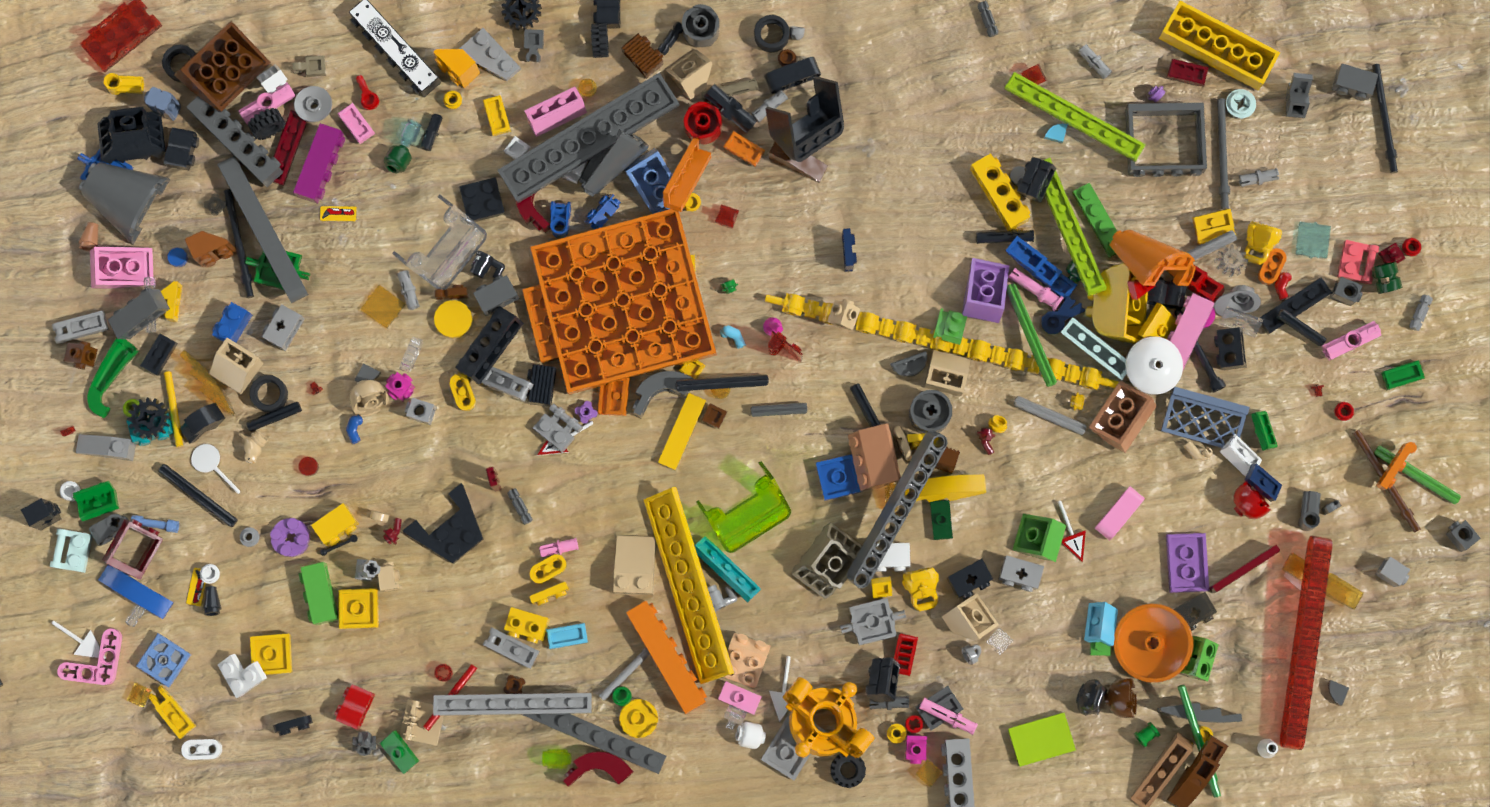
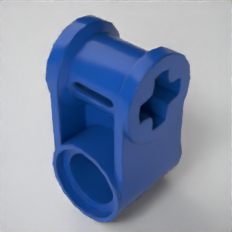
M551 201L550 227L552 234L558 239L565 238L569 232L571 202L555 203V201ZM558 225H563L564 229L562 231H556L555 227Z

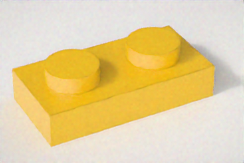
M565 581L529 597L533 605L541 606L548 603L549 598L555 596L558 599L567 595L566 591L570 589Z

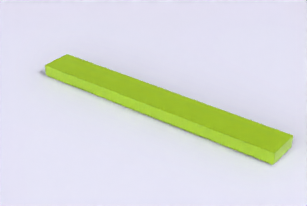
M1016 72L1012 74L1004 87L1008 92L1135 162L1146 146L1141 141Z
M1051 158L1044 159V161L1052 163ZM1055 171L1045 197L1088 296L1105 291L1107 287L1058 174Z

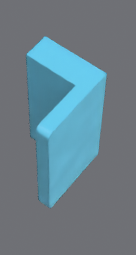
M1106 602L1089 603L1084 640L1088 643L1103 642L1108 646H1113L1118 609Z

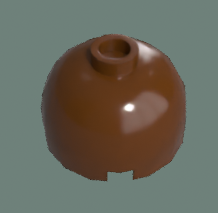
M1132 678L1115 681L1109 687L1108 693H1105V704L1109 705L1110 710L1120 718H1135L1134 715L1137 713V695L1132 690V688H1135Z

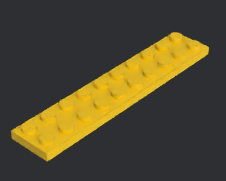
M672 487L643 499L700 685L733 674L734 671L677 488Z

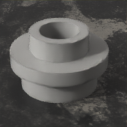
M245 528L240 534V541L244 546L253 547L259 542L260 535L254 528ZM252 534V539L248 541L246 536Z

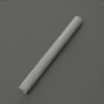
M647 647L599 695L603 701L650 655Z

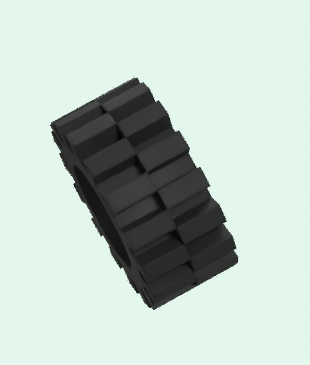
M607 23L591 24L593 58L609 57Z
M276 108L266 109L265 112L261 111L259 115H254L255 118H251L248 122L253 136L258 140H265L266 137L271 138L272 135L275 136L286 125L279 110Z
M843 754L837 755L830 766V774L834 782L845 788L857 786L866 775V767L862 758H855L850 754L847 757ZM845 762L853 763L856 768L854 776L850 778L844 777L840 772V768Z

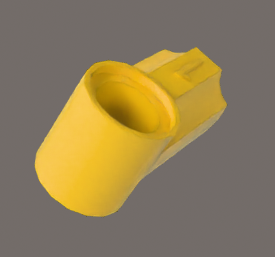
M109 73L104 77V85L113 95L121 93L143 94L144 78L140 76H118L115 73ZM118 81L115 87H110L112 82Z

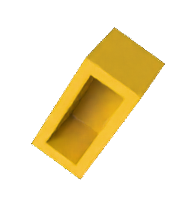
M342 503L311 526L324 545L333 546L341 540L340 537L345 533L349 535L354 532L359 523L348 506Z

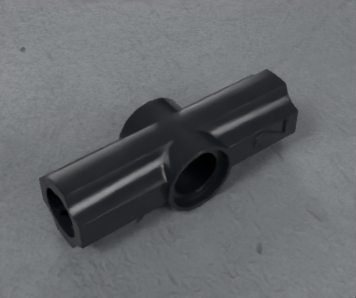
M715 83L705 93L706 99L714 104L724 117L730 121L732 120L746 133L757 122L749 112L742 108L743 106L740 102L726 94Z

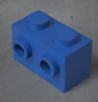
M231 302L230 305L224 308L220 322H216L212 335L221 342L229 338L237 343L253 315Z

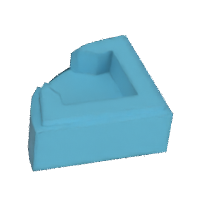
M1068 124L1054 125L1047 131L1044 139L1063 143Z

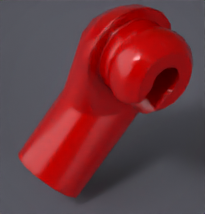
M1289 272L1280 273L1274 283L1280 301L1289 298L1285 288L1292 279Z

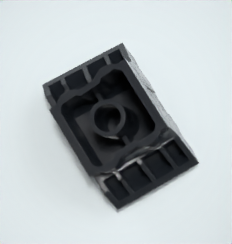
M144 106L110 110L108 117H103L97 123L101 160L108 164H111L115 159L122 163L134 159L147 160L151 155L160 159L166 152L162 116L153 111L146 112Z

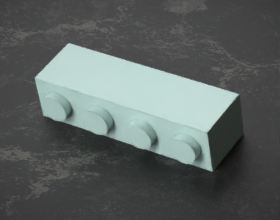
M1072 317L1061 333L1122 380L1127 374L1125 367L1126 358Z

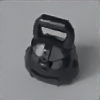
M1088 680L1085 684H1082L1077 694V708L1085 716L1091 714L1099 715L1100 704L1103 696L1108 691L1099 680Z

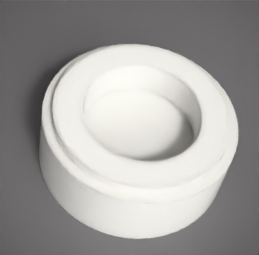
M67 481L62 484L60 495L65 500L74 501L73 493L80 491L81 488L77 483Z

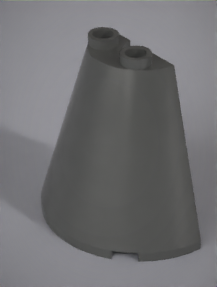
M619 129L616 134L617 140L613 146L590 159L579 179L584 192L592 197L594 194H598L643 154L649 145L640 137L634 134L628 135Z
M93 163L89 167L87 179L80 183L79 190L82 191V195L129 243L134 245L143 229L139 225L156 195H162L170 179L106 163Z

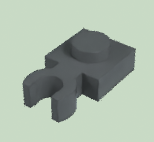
M525 29L524 48L529 49L526 55L527 62L531 61L532 55H536V62L541 61L538 49H544V30Z

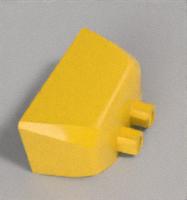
M1124 263L1111 266L1101 273L1107 288L1105 291L1094 295H1087L1088 299L1094 301L1093 306L1086 308V316L1093 319L1095 329L1099 334L1118 341L1135 344L1141 340L1138 333L1146 321L1148 292L1138 300H1131L1127 282L1135 276Z

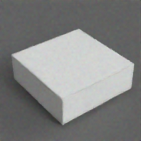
M514 136L504 149V152L513 159H517L530 150V146Z

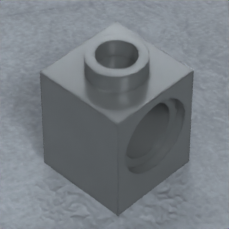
M1340 277L1334 285L1330 298L1352 306L1360 301L1363 294L1361 292L1363 285ZM1344 288L1349 289L1352 295L1347 296L1344 293Z
M1466 520L1462 522L1455 521L1448 527L1450 530L1446 533L1447 537L1460 552L1466 551L1481 539ZM1459 530L1464 531V540L1459 537Z

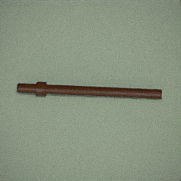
M1360 430L1355 431L1352 434L1381 478L1385 470ZM1393 485L1390 489L1387 488L1400 509V515L1403 520L1408 522L1414 533L1421 530L1413 517L1414 513L1411 508L1408 509L1395 486Z

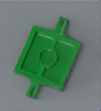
M264 251L259 259L247 257L246 265L256 267L255 283L284 290ZM286 251L299 277L309 280L310 273L300 271L302 255Z

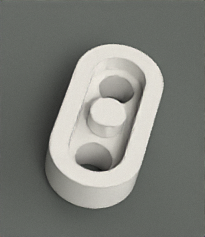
M214 739L188 740L182 745L181 752L189 760L216 759L222 753V745ZM192 746L196 748V752L193 754L190 752ZM211 746H215L216 748L214 753L210 752Z

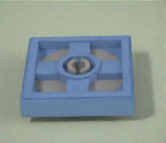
M158 633L136 667L165 686L170 687L192 654Z

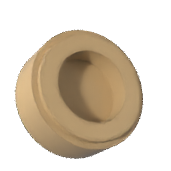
M370 511V519L388 522L389 514Z

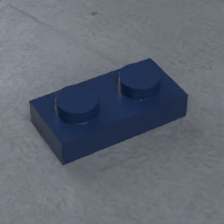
M1257 463L1251 464L1245 481L1270 502L1276 501L1282 484Z

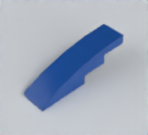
M1018 236L1005 250L1043 285L1051 288V291L1059 297L1063 296L1064 301L1077 287V284L1063 275L1060 269L1047 261V257Z

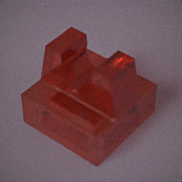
M721 204L715 223L733 229L739 210Z

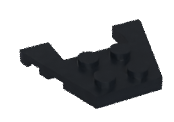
M462 483L448 493L460 510L432 533L428 534L417 520L402 530L405 534L453 564L484 540Z

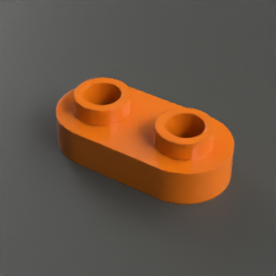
M1272 249L1268 259L1262 264L1258 272V279L1262 284L1271 285L1278 279L1287 259L1282 249ZM1272 257H1277L1278 262H1274ZM1265 273L1270 274L1269 279L1264 276Z

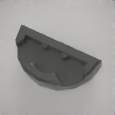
M925 351L890 363V366L900 376H916L921 373L926 365L927 353Z

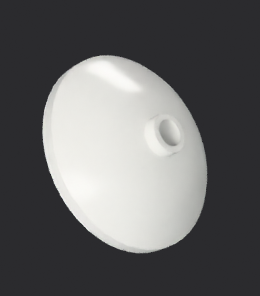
M1147 337L1135 343L1129 350L1125 367L1127 376L1134 387L1141 392L1156 395L1171 390L1178 383L1183 371V361L1179 350L1169 340L1161 337ZM1157 361L1161 364L1160 368H1157L1155 365Z

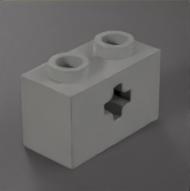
M281 304L280 308H276L273 312L271 323L267 324L263 329L262 338L286 351L305 318ZM280 325H282V326L284 325V326H285L284 329H282V328L279 329L278 327H279Z
M1006 555L999 580H1002L1004 585L1013 587L1016 584L1022 586V590L1032 592L1039 587L1044 566ZM1020 570L1023 571V575H1026L1025 577L1021 578V580L1019 579V575L1016 574Z

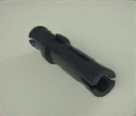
M1012 229V231L976 232V243L1012 242L1016 236L1025 242H1034V230L1017 231V229Z

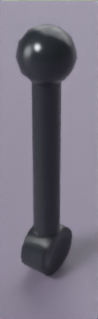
M351 535L349 539L327 549H321L320 554L325 556L327 552L345 544L355 543L358 541V537Z

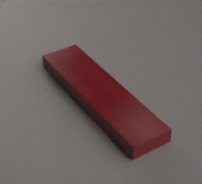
M290 110L273 156L281 164L279 168L283 171L273 183L281 186L285 185L308 122L301 119L296 111Z
M1277 544L1210 586V591L1212 593L1220 591L1279 553L1280 549Z

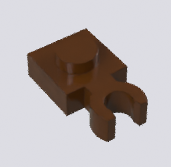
M453 285L452 288H447L446 290H434L436 300L469 298V291L463 285Z

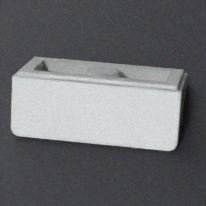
M1236 434L1230 438L1220 451L1244 476L1247 475L1251 464L1257 463L1260 465L1262 461Z

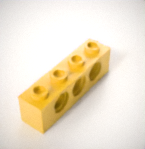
M990 153L971 164L970 171L1006 229L1012 231V229H1016L1028 222L1031 213L1029 208L1021 203V197L1017 189H1013L1010 185L1011 180L1007 173H1003L1000 169L1001 164L997 157H993ZM994 173L996 175V179H989L987 177V174ZM997 189H1004L1006 191V195H999L997 193ZM1012 204L1016 207V210L1013 212L1009 211L1006 206Z

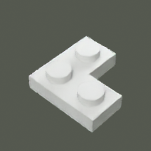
M236 654L230 655L218 664L236 698L243 696L267 679L258 661L243 669Z

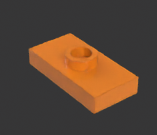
M734 131L723 146L724 149L754 167L757 166L765 153L763 148Z

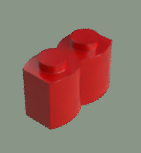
M353 684L347 687L343 694L345 700L342 705H338L334 714L337 716L336 721L359 730L375 694Z

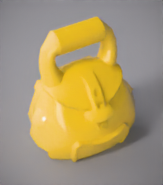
M1250 222L1247 228L1248 245L1244 251L1245 260L1257 265L1266 262L1272 248L1279 243L1282 237V230L1259 222ZM1253 249L1263 253V257L1251 255L1249 252Z
M933 567L903 574L902 584L911 595L914 609L919 612L934 609L938 603L936 585L939 581V574ZM930 596L933 598V601L917 604V599H924Z

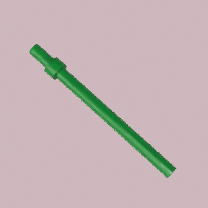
M1180 685L1177 688L1198 752H1200L1204 741L1186 686ZM1216 772L1208 782L1214 798L1221 796Z

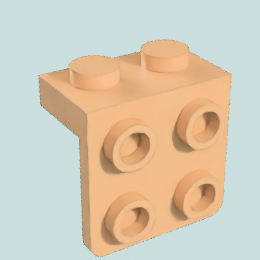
M734 633L727 651L734 673L724 678L755 688L771 646L763 641L748 638L744 634Z

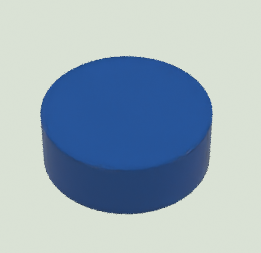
M176 247L169 251L168 261L174 267H182L187 263L188 255L182 248Z

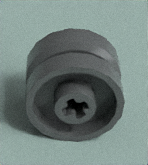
M926 390L919 393L913 399L909 409L910 423L919 433H927L932 430L940 433L947 427L952 417V405L949 398L937 390ZM929 410L933 412L932 416L929 415Z

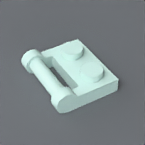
M57 529V542L53 561H50L49 567L85 573L93 537L92 534ZM66 536L71 537L66 562L60 563Z

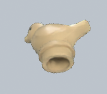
M259 430L255 433L253 432L251 436H246L240 432L238 435L243 439L246 462L256 463L257 457L262 452V447L268 442L267 438Z

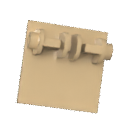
M408 699L400 736L402 739L437 746L444 716H440L428 731L423 725L433 714V704Z

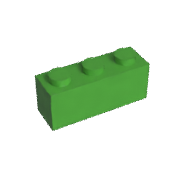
M321 562L300 567L299 579L301 584L305 586L303 597L310 609L307 611L309 622L317 626L339 620L327 563Z

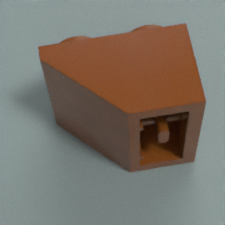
M204 231L185 238L193 259L202 267H211L216 264V261L222 258L228 259L236 252V248L227 239Z

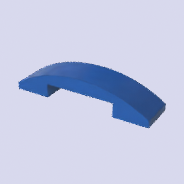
M107 565L98 579L106 586L164 619L174 603L110 565Z

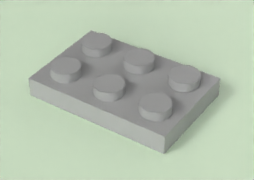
M789 713L761 760L795 781L810 754L802 758L795 753L797 743L790 731ZM814 723L815 727H816L819 731H821V732H824V731H825L823 728L819 727L818 725H816V724Z

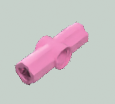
M286 82L284 85L277 87L272 93H262L258 96L257 100L238 111L248 125L250 119L255 118L254 115H259V112H265L266 109H277L295 98L296 95L288 82ZM271 100V104L264 107V103Z
M1375 321L1370 322L1322 345L1323 353L1330 361L1382 336L1381 329ZM1348 337L1355 339V345L1348 342Z

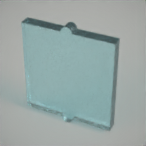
M1299 222L1295 254L1309 256V258L1327 259L1331 226L1320 225L1317 222Z

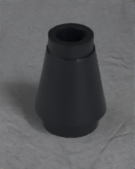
M205 587L202 611H204L205 616L219 615L222 607L217 587Z

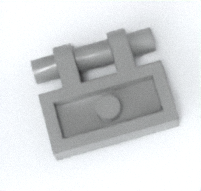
M552 404L549 410L554 415L550 418L547 414H544L533 429L563 453L575 439L570 432L574 429L579 433L583 427L578 423L577 419L567 415L562 407ZM560 419L567 424L565 428L557 423Z

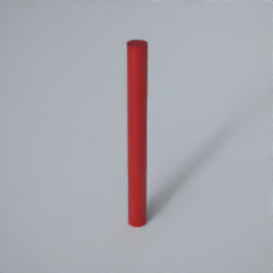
M471 664L447 695H457L477 668ZM432 714L423 727L429 731L440 716Z

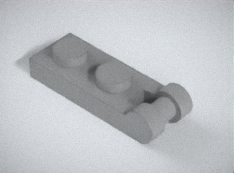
M99 311L54 323L52 328L56 333V344H61L69 340L107 331L108 325L105 312ZM67 328L68 333L64 334L63 329Z
M495 367L491 368L481 382L485 386L512 396L522 402H525L528 390H531L533 387L532 383ZM519 385H520V386H522V387H521L520 391L518 392V391H516V390L518 389V387H519Z
M491 627L490 635L482 645L531 669L540 651ZM497 637L502 639L499 646L494 644Z

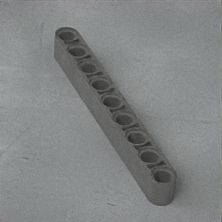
M235 156L218 163L217 165L291 304L308 296V292Z
M932 430L923 437L848 570L847 579L856 587H867L947 447V438L943 434ZM938 437L937 443L933 444L934 439ZM928 454V459L924 462V457ZM919 471L917 478L914 479L915 473ZM909 488L908 494L904 496L905 491ZM899 506V510L895 513V508ZM890 523L889 528L885 530V526ZM880 540V544L875 547L876 542ZM871 557L869 563L866 564L867 558ZM861 574L860 579L856 581V577Z

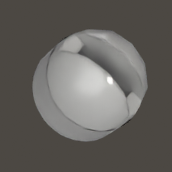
M790 26V37L794 40L802 39L805 28Z

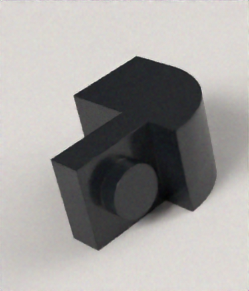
M213 403L187 416L184 419L185 423L179 429L189 444L196 442L205 432L216 429L224 421L225 417L217 404Z

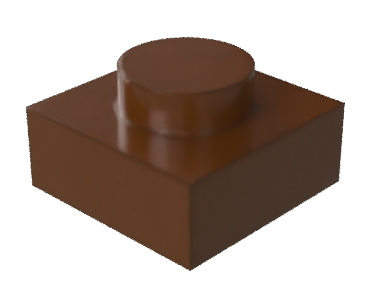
M710 403L702 418V422L720 429L727 411Z

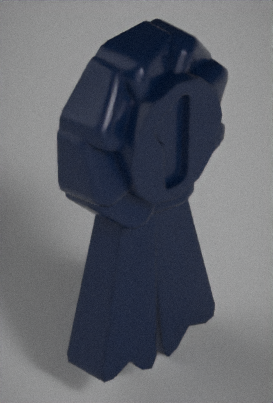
M1068 296L1058 312L1049 311L1042 317V329L1048 334H1058L1063 330L1065 320L1085 312V309L1082 308L1081 303L1071 308L1076 300H1071Z

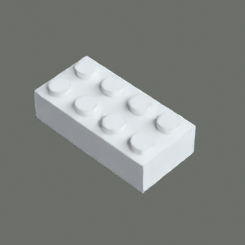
M276 64L257 76V79L268 93L274 92L276 87L284 85L286 80H288Z

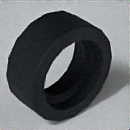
M766 15L760 18L754 29V38L757 46L769 53L782 50L789 40V26L786 21L777 15ZM767 24L780 26L783 32L782 39L774 44L766 43L761 37L762 28Z
M182 44L168 48L162 58L164 71L171 79L177 82L181 81L174 75L175 72L171 69V60L176 55L182 53L189 55L190 58L196 54L193 49Z
M263 375L252 383L249 396L251 402L258 409L264 412H272L285 405L288 399V390L279 378L273 375ZM265 383H274L280 390L279 399L271 405L263 404L258 398V390Z

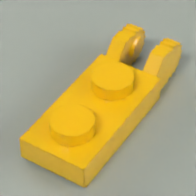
M160 685L158 691L166 700L160 703L158 698L152 693L148 695V698L179 739H182L196 725L173 696H170L168 691Z

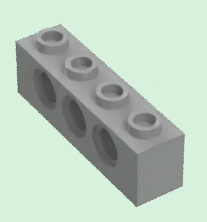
M970 739L944 740V744H941L942 756L946 758V764H943V776H947L944 792L945 796L949 798V804H946V807H975ZM955 753L961 756V763L959 765H954L951 761V757ZM957 773L963 777V782L960 785H956L953 782V776ZM958 793L964 796V802L961 805H957L954 802V797Z

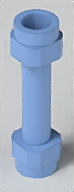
M132 515L131 520L133 518L141 522L142 526L166 529L167 532L177 533L179 530V521L150 520L137 515Z

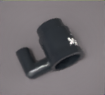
M478 250L469 272L483 278L488 273L490 267L493 266L496 270L492 277L496 278L502 275L505 265L492 256Z

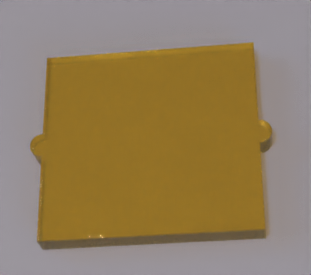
M378 285L374 292L368 295V300L360 310L388 329L394 319L398 318V314L406 304L381 285Z

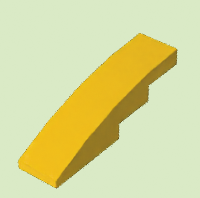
M980 474L929 478L916 501L927 499L928 502H933L946 498L949 501L984 494L986 493L985 476ZM909 488L905 491V495L908 494Z

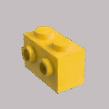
M511 607L504 630L509 631V636L519 638L520 635L526 636V641L537 644L538 640H544L550 619Z

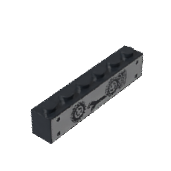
M362 0L349 11L351 23L356 28L360 27L363 30V36L368 41L372 40L376 44L374 48L381 55L384 53L388 57L386 61L392 68L396 66L400 70L398 74L405 82L409 80L412 83L410 87L417 95L421 93L425 98L441 84L439 77L368 0Z

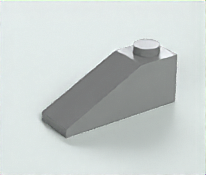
M79 434L76 454L133 461L136 444L131 439Z

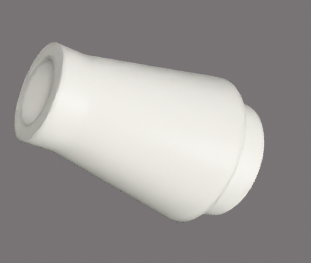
M1263 739L1259 742L1257 749L1263 758H1272L1277 753L1278 746L1271 739ZM1269 745L1272 746L1271 752L1268 749Z

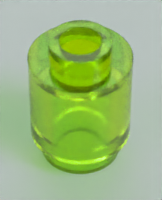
M548 749L542 753L543 767L548 769H567L568 765H571L572 757L567 749Z

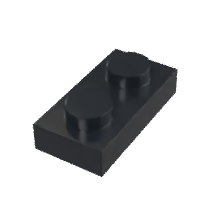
M160 333L140 366L159 376L178 343Z

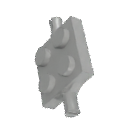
M881 599L849 607L852 617L851 623L840 625V629H844L841 630L842 634L853 631L860 646L896 637L895 620L906 618L904 610L893 613L889 607L888 599Z

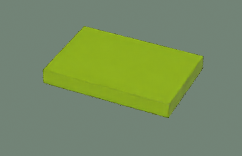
M1065 712L1008 729L1019 767L1076 751Z

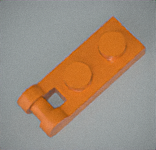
M1414 442L1404 443L1376 484V487L1386 490L1394 485L1396 481L1395 475L1397 472H1401L1407 464L1405 462L1406 458L1417 450Z

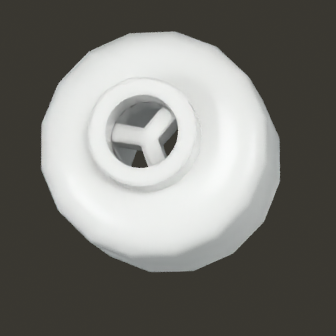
M744 722L742 725H739L735 735V739L741 747L757 749L760 744L765 742L766 733L763 732L762 726L752 722Z

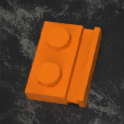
M630 378L600 386L599 415L626 416Z

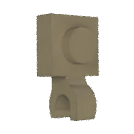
M325 56L305 57L306 62L292 63L294 74L306 72L307 77L326 76Z

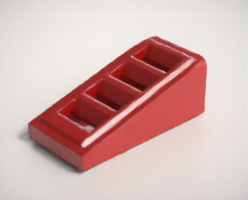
M898 634L894 659L899 664L908 666L907 669H899V674L911 675L918 637ZM903 640L913 643L912 646L901 644ZM900 648L911 650V653L908 654L899 651ZM898 656L909 658V662L898 660Z

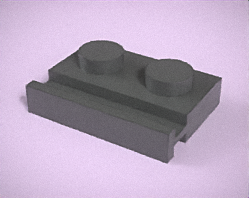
M949 686L928 698V700L956 714L964 710ZM920 704L915 707L930 731L945 722L919 709ZM931 708V709H933V710H935V711H937V712H939V713H941V714H943V715H945V716L947 715V714H945V713H943V712H941V711H939V710H936V709H934V708Z

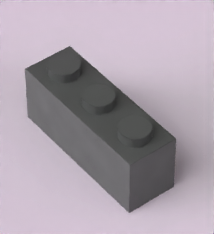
M146 288L140 292L137 298L129 300L124 308L115 311L108 321L117 339H131L170 308L160 289Z

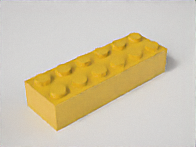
M1181 0L1178 2L1159 37L1165 43L1257 91L1263 86L1281 53Z

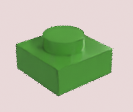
M1090 642V656H1110V646L1103 642Z

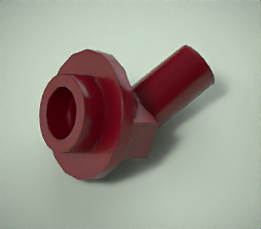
M981 428V431H977V434L987 455H991L994 453V450L989 441L996 435L992 434L993 430Z
M400 518L394 519L393 530L391 528L383 530L384 535L382 537L389 545L392 543L394 545L397 544L402 522Z

